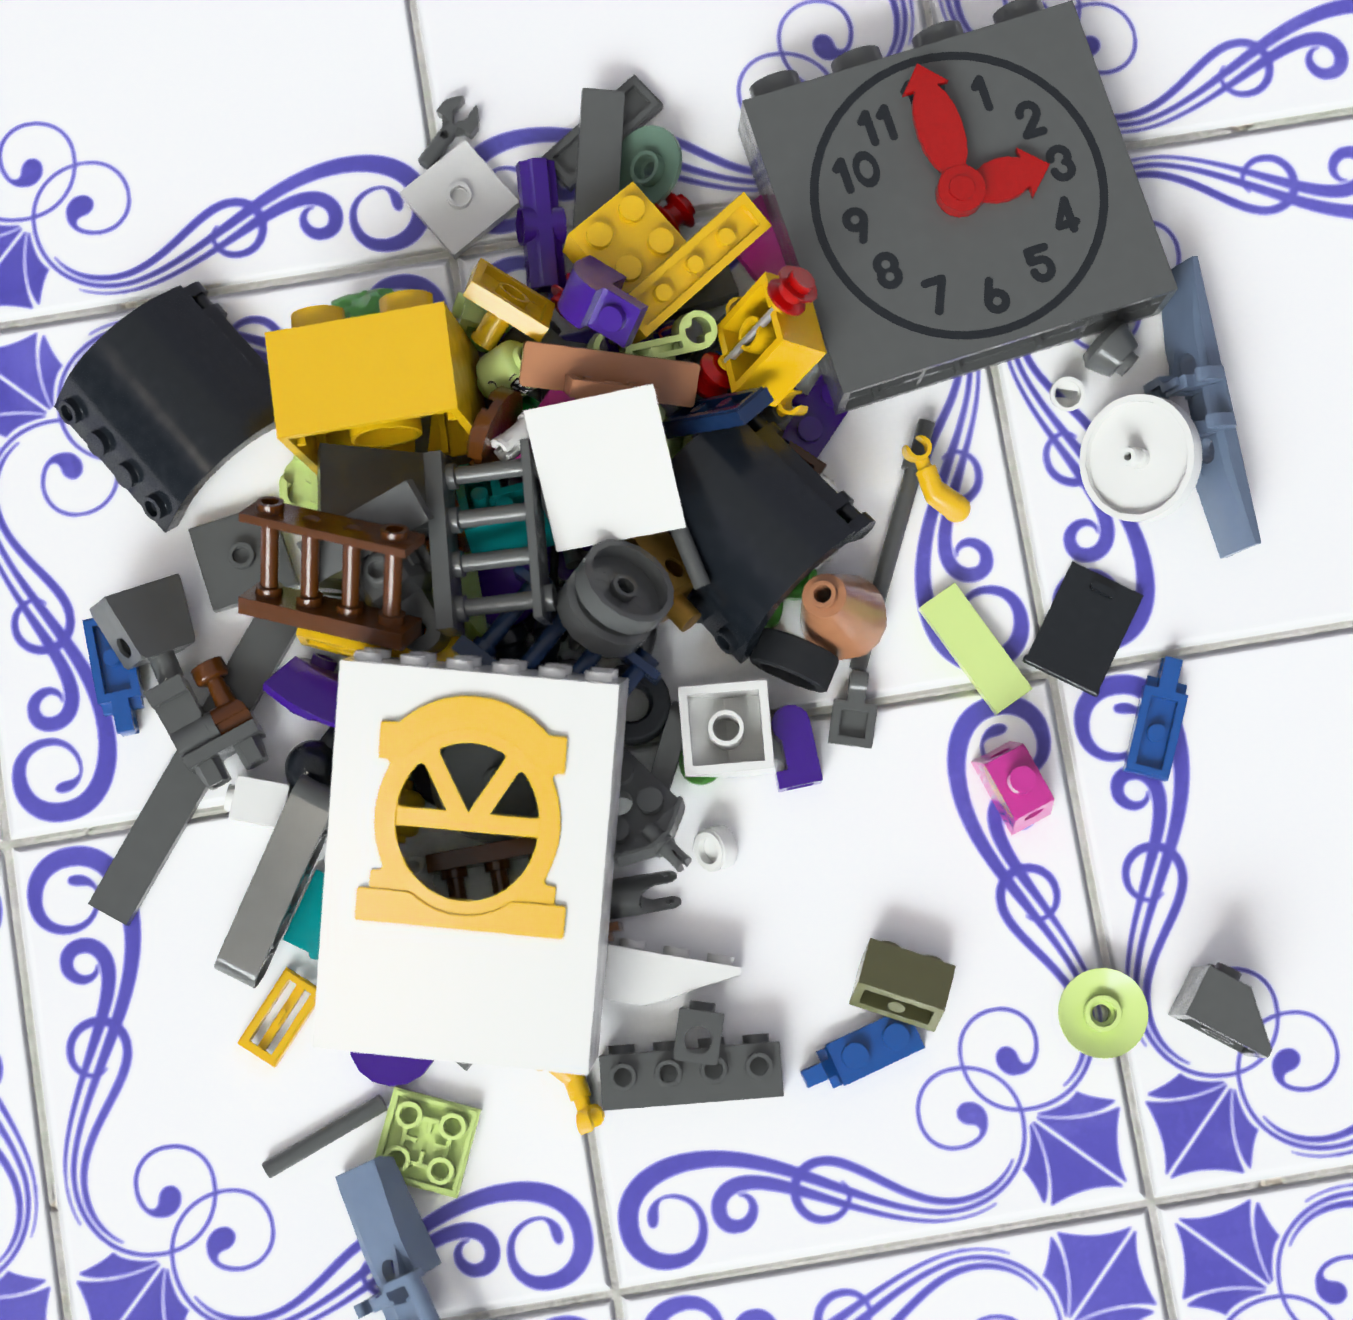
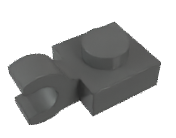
M851 670L847 700H833L827 743L872 749L878 705L865 703L869 672Z

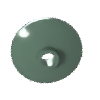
M655 125L644 126L630 133L622 141L619 192L633 181L653 204L661 203L671 193L681 173L682 151L678 140L670 131Z

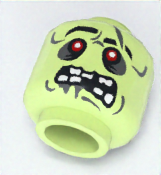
M507 340L480 357L476 365L477 386L484 397L488 399L489 394L500 386L520 392L522 398L537 389L522 386L519 383L524 343Z

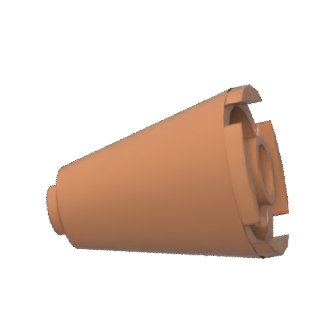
M819 574L812 577L806 583L802 592L800 624L806 640L830 651L838 657V660L867 655L879 644L887 628L886 607L881 593L871 582L853 574Z

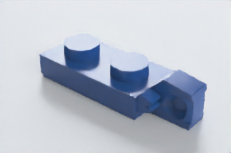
M94 618L84 619L82 623L97 703L102 707L105 717L114 716L117 734H121L122 737L139 734L136 710L145 708L143 700L145 695L139 667L130 670L124 668Z
M1165 656V658H1161L1157 677L1147 676L1145 685L1142 686L1122 771L1164 782L1168 781L1189 696L1186 695L1187 685L1178 683L1183 660Z
M884 1016L825 1044L824 1048L816 1051L820 1062L800 1071V1074L807 1088H811L829 1079L832 1088L835 1089L841 1085L846 1086L908 1057L924 1049L925 1046L914 1025Z

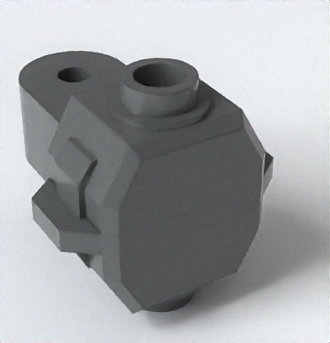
M425 543L409 556L403 558L401 610L406 615L422 618L421 636L407 648L412 651L439 653L448 645L451 637L445 636L435 628L430 551ZM373 552L361 559L360 600L364 602V605L383 609L384 554Z

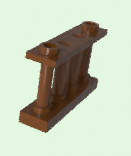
M274 496L258 498L256 502L239 512V522L261 526L260 581L238 597L239 614L401 652L421 636L422 618L406 615L401 610L403 558L409 556L425 543V534L409 531L408 527L402 524L391 523L381 525L286 504L283 499ZM279 530L302 535L301 590L284 587L279 582ZM320 540L343 545L341 599L323 596V593L319 591ZM361 549L384 554L383 609L364 605V602L360 600Z
M521 837L425 855L428 873L441 874V880L447 883L449 898L467 899L464 877H468L467 869L484 866L485 873H490L493 895H496L510 886L508 869L512 868L511 861L528 858V862H530L538 838ZM621 921L609 922L608 942L614 941V932L624 931Z

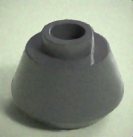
M1114 321L1096 338L1083 355L1084 365L1087 369L1107 377H1111L1115 372L1123 377L1139 359V356L1134 353L1139 345L1126 322Z

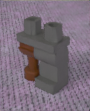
M221 656L202 662L190 672L198 687H208L216 706L206 713L189 681L179 673L144 692L150 706L156 711L186 768L198 775L206 787L212 791L232 780L223 760L235 753L238 754L246 770L254 769L269 760L262 741L266 734L258 723L253 711L236 698L224 680L229 670Z

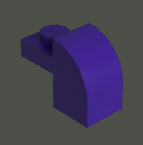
M591 255L575 262L557 303L558 310L562 316L576 328L581 329L588 326L623 348L632 344L649 306L621 290L627 278L626 276Z

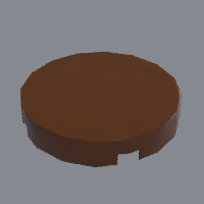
M500 386L489 394L488 399L493 400V403L489 409L482 407L481 411L477 413L469 434L467 452L468 458L472 459L469 465L501 461L494 453V450L497 448L491 446V440L517 422L518 416L523 412V398L520 392Z

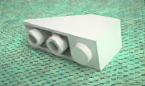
M620 938L619 946L609 945L603 999L647 1006L739 976L742 973V967L733 966L734 957L708 953L707 961L690 959L689 949L664 945L663 954L645 951L646 942Z

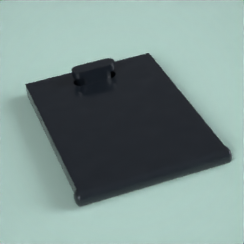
M1072 561L1028 654L1023 658V662L1097 697L1100 693L1099 689L1144 595Z

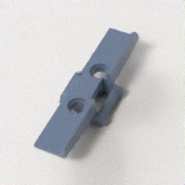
M1191 256L1171 269L1178 290L1161 311L1169 376H1159L1145 384L1143 389L1145 394L1170 400V397L1184 396L1188 402L1190 416L1198 430L1202 444V466L1195 487L1219 557L1222 559L1231 557L1262 542L1198 256Z
M378 1156L336 1176L335 1179L360 1248L380 1291L353 1306L358 1319L372 1312L375 1313L382 1310L386 1320H441L422 1276L442 1264L394 1157ZM391 1261H393L394 1271L392 1269Z

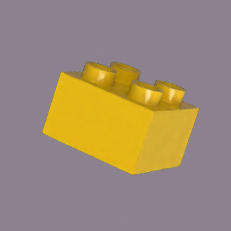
M400 290L386 294L379 299L380 313L345 318V310L339 306L315 305L294 311L290 316L292 328L264 332L277 439L318 476V448L320 443L415 452V439L422 435L420 417L432 415L428 451L441 450L446 455L452 457L468 455L467 444L471 428L477 413L481 411L482 407L485 408L484 396L477 386L476 365L479 360V352L444 301L434 303L432 293L425 290Z

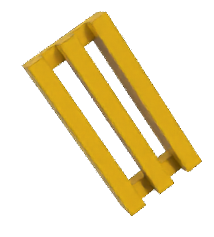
M286 967L237 1044L274 1068L277 1067L315 1009L316 985L297 974L291 968ZM292 981L297 984L258 1045L253 1043L252 1039L289 982ZM306 990L311 993L272 1054L267 1052L266 1050L304 991Z

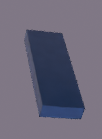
M758 387L695 400L693 407L681 406L662 422L665 436L667 439L745 425L771 404L774 399L767 387Z

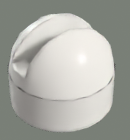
M1070 376L1057 379L1049 391L1051 403L1061 411L1076 410L1083 404L1086 395L1081 381ZM1056 389L1077 391V398L1074 400L1066 397H1055Z

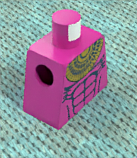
M1009 741L971 762L1011 836L1051 815L1055 801L1023 743Z

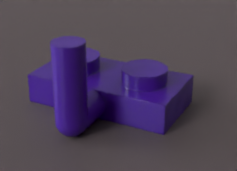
M822 374L808 395L802 392L793 398V407L800 405L808 406V411L803 416H793L783 430L784 434L782 436V439L787 444L792 441L816 458L819 457L848 413L847 411L835 415L834 404Z

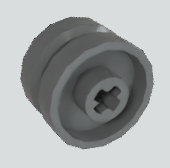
M605 540L590 549L577 569L565 581L557 593L556 608L562 625L572 638L583 647L605 657H625L636 652L648 638L651 631L666 617L674 604V588L667 571L660 562L642 547L624 540Z

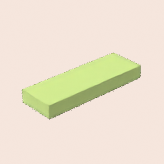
M953 583L919 607V612L995 716L1033 689L956 583Z

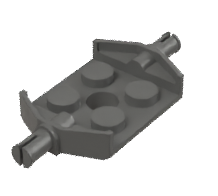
M623 747L619 798L631 800L632 807L627 813L618 815L615 854L613 855L614 862L620 867L655 856L660 859L663 856L677 872H682L685 870L683 864L688 867L692 861V858L676 844L674 839L686 808L683 797L680 795L676 797L633 754Z

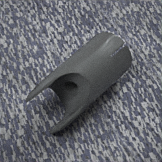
M665 870L613 879L610 920L679 907L682 901L678 896L649 899L642 896L645 891L653 886L675 881L677 873Z

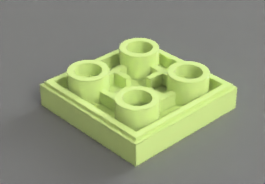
M395 1086L375 1158L378 1156L394 1157L406 1185L457 1199L482 1109Z

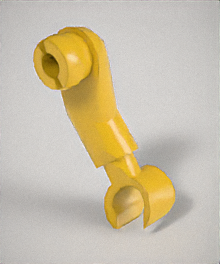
M917 435L915 439L923 445L924 454H914L911 448L905 444L902 447V455L908 462L915 463L918 470L915 474L926 502L944 515L950 522L957 523L966 520L971 511L970 502L966 497L941 480L936 465H932L928 457L932 451L930 439L923 435Z
M549 1072L565 1085L570 1102L574 1101L578 1132L584 1135L592 1132L594 1127L600 1126L604 1121L605 1113L598 1104H591L589 1096L592 1094L586 1076Z

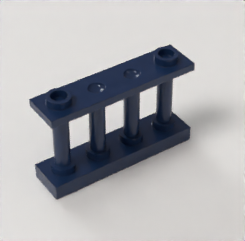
M516 566L513 570L515 578L523 583L517 593L532 591L530 569L527 570L523 566ZM549 577L550 584H552L553 580ZM525 610L500 613L481 638L476 636L471 641L462 634L452 646V651L455 655L482 657L481 665L492 666L493 662H498L494 659L498 653L495 648ZM558 613L553 618V625H547L520 659L527 661V669L536 670L566 632ZM639 647L636 652L625 657H619L629 665L621 676L629 678L628 696L643 677L655 686L661 680V672L656 669L660 663L644 649ZM585 649L574 663L572 673L585 674V670H591V667H595L603 656Z

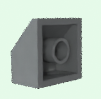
M1217 962L1216 965L1208 963L1207 966L1191 967L1168 1015L1247 1057L1269 1058L1272 1047L1252 988L1239 981L1242 974L1220 962Z

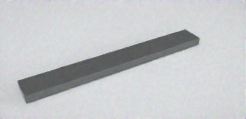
M254 617L227 663L229 672L224 680L236 698L245 703L252 711H254L265 692L263 690L264 682L276 673L294 642L298 627ZM209 694L202 706L205 713L216 707L211 694ZM178 751L175 752L88 902L90 906L126 926H130L208 791V788L198 775L186 768Z

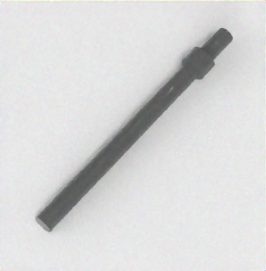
M926 419L918 420L911 445V450L914 454H924L923 445L915 437L923 435L931 441L935 428L934 422ZM903 458L901 465L904 474L873 580V585L881 593L884 602H886L919 485L915 474L918 472L915 463L908 462L905 458ZM872 650L867 655L851 658L849 668L866 672Z

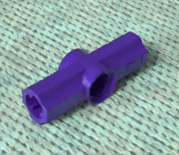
M531 158L519 161L516 164L520 206L516 213V236L518 244L524 248L526 285L539 294L552 293L551 287L553 285H558L562 288L566 285L564 255L562 252L567 234L566 214L564 208L559 206L555 161L547 158Z

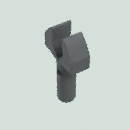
M464 96L446 99L436 110L437 116L442 119L443 126L418 158V163L427 170L435 164L456 137L466 136L472 140L478 133L480 117L477 105L474 106L465 120L457 121L456 123L454 121L455 114L465 104Z

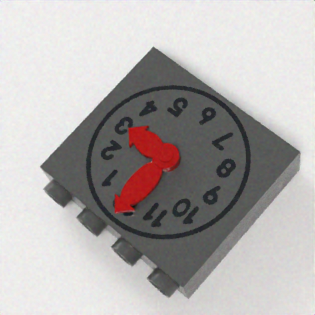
M1014 0L1002 6L993 14L994 24L964 33L959 21H944L929 26L916 34L912 39L913 49L883 58L878 46H861L849 50L834 59L831 63L833 72L831 74L801 82L797 71L784 70L769 74L750 86L751 98L742 100L738 133L759 195H762L786 266L802 267L815 280L818 294L813 304L827 352L818 362V366L832 398L835 415L1101 333L1114 321L1129 324L1158 315L1178 290L1073 0L1048 8H1044L1042 0Z

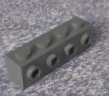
M769 1033L742 1035L743 1044L725 1045L724 1037H722L719 1060L715 1066L675 1060L673 1058L675 1040L653 1042V1051L635 1053V1044L608 1046V1055L599 1056L603 1111L784 1097L780 1041L770 1042ZM712 1038L697 1039L698 1048L687 1049L694 1054H702L710 1048Z

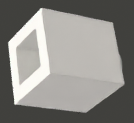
M237 775L235 785L230 784L227 788L224 810L229 811L228 819L233 822L274 830L293 788L288 784Z

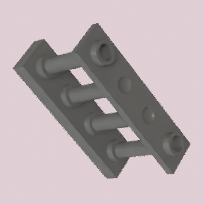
M529 438L520 439L521 458L457 466L441 450L423 452L426 502L434 517L428 521L435 628L447 637L465 635L464 622H468L471 616L533 609L534 618L541 624L553 625L552 611H557V590L555 585L550 584L545 519L544 510L541 505V484ZM523 476L525 502L461 510L455 504V490L460 488V484ZM526 520L527 547L464 554L462 550H459L458 533H462L463 528ZM530 565L532 591L469 599L465 594L462 595L461 578L466 577L467 572Z

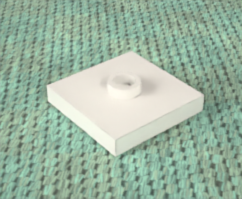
M466 139L399 192L401 198L454 259H457L520 207L519 200Z

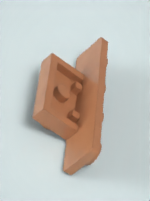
M525 341L519 383L526 387L564 391L569 397L575 398V400L654 384L658 406L659 404L693 407L700 366L695 362Z

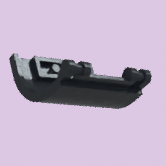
M199 281L185 287L179 285L152 298L111 327L75 365L67 377L54 405L62 420L77 432L87 444L90 452L99 457L113 473L119 485L128 490L142 506L145 514L155 521L165 533L179 525L195 495L227 461L251 442L276 428L268 365L226 319L228 313L219 303L213 304L207 297L208 291Z
M763 410L745 425L699 433L671 459L683 516L711 581V584L697 590L693 588L687 599L701 613V617L696 623H701L714 636L719 648L727 654H732L740 664L750 658L767 622L796 586L817 566L844 545L866 536L876 523L867 512L860 513L853 506L854 499L844 490L837 493L782 439L784 431L774 421L769 423L762 416Z

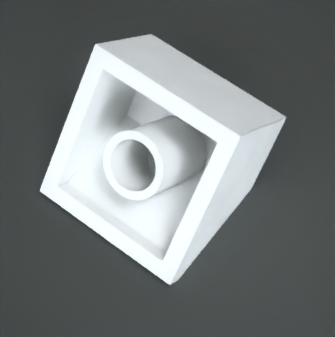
M767 679L678 687L685 777L731 778L774 774L775 766Z

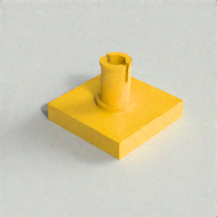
M482 258L479 259L474 267L462 295L487 310L480 324L471 334V338L476 344L489 351L497 346L509 325L537 342H541L549 329L555 307L554 302Z

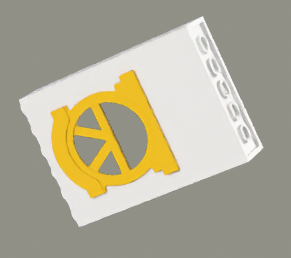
M364 647V650H355L354 656L340 660L312 1048L589 1075L599 1055L614 871L613 855L615 854L629 678L618 677V669L607 667H591V670H585V674L572 673L573 665L562 663H545V666H539V670L527 669V661L516 659H500V662H493L492 666L481 665L482 657L471 655H454V658H446V662L436 661L437 653L409 651V654H400L399 658L391 657L392 649ZM458 743H476L492 747L505 754V760L470 811L467 810L441 756L440 750L445 746ZM419 763H423L426 766L446 809L399 805L398 801L402 788L411 772ZM520 772L524 773L533 788L539 817L491 813L517 774ZM396 825L538 838L528 866L521 876L505 890L481 900L448 898L428 888L411 871L399 846Z

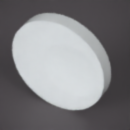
M1132 394L1116 399L1095 416L1084 435L1079 462L1082 482L1089 497L1096 506L1116 519L1143 523L1156 521L1172 514L1189 498L1197 484L1201 471L1202 444L1193 420L1179 405L1162 397L1148 394Z

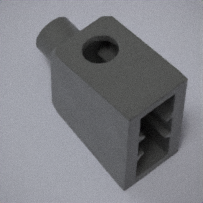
M179 573L105 596L89 609L92 617L124 668L130 670L150 663L158 684L178 673L184 676L175 654L183 651L195 642V633Z

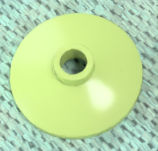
M1095 968L1080 973L1067 984L1059 1000L1058 1020L1065 1038L1075 1049L1090 1057L1107 1059L1129 1052L1139 1043L1148 1024V1005L1141 988L1132 978L1114 969ZM1099 1004L1105 1006L1108 1011V1017L1103 1022H1098L1093 1017V1009Z

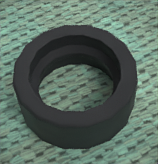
M773 628L763 629L760 639L749 658L750 662L762 671L795 686L819 693L827 692L839 664L838 657L821 646L791 633Z

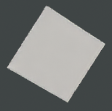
M654 384L523 411L557 552L596 545L605 540H623L686 527Z

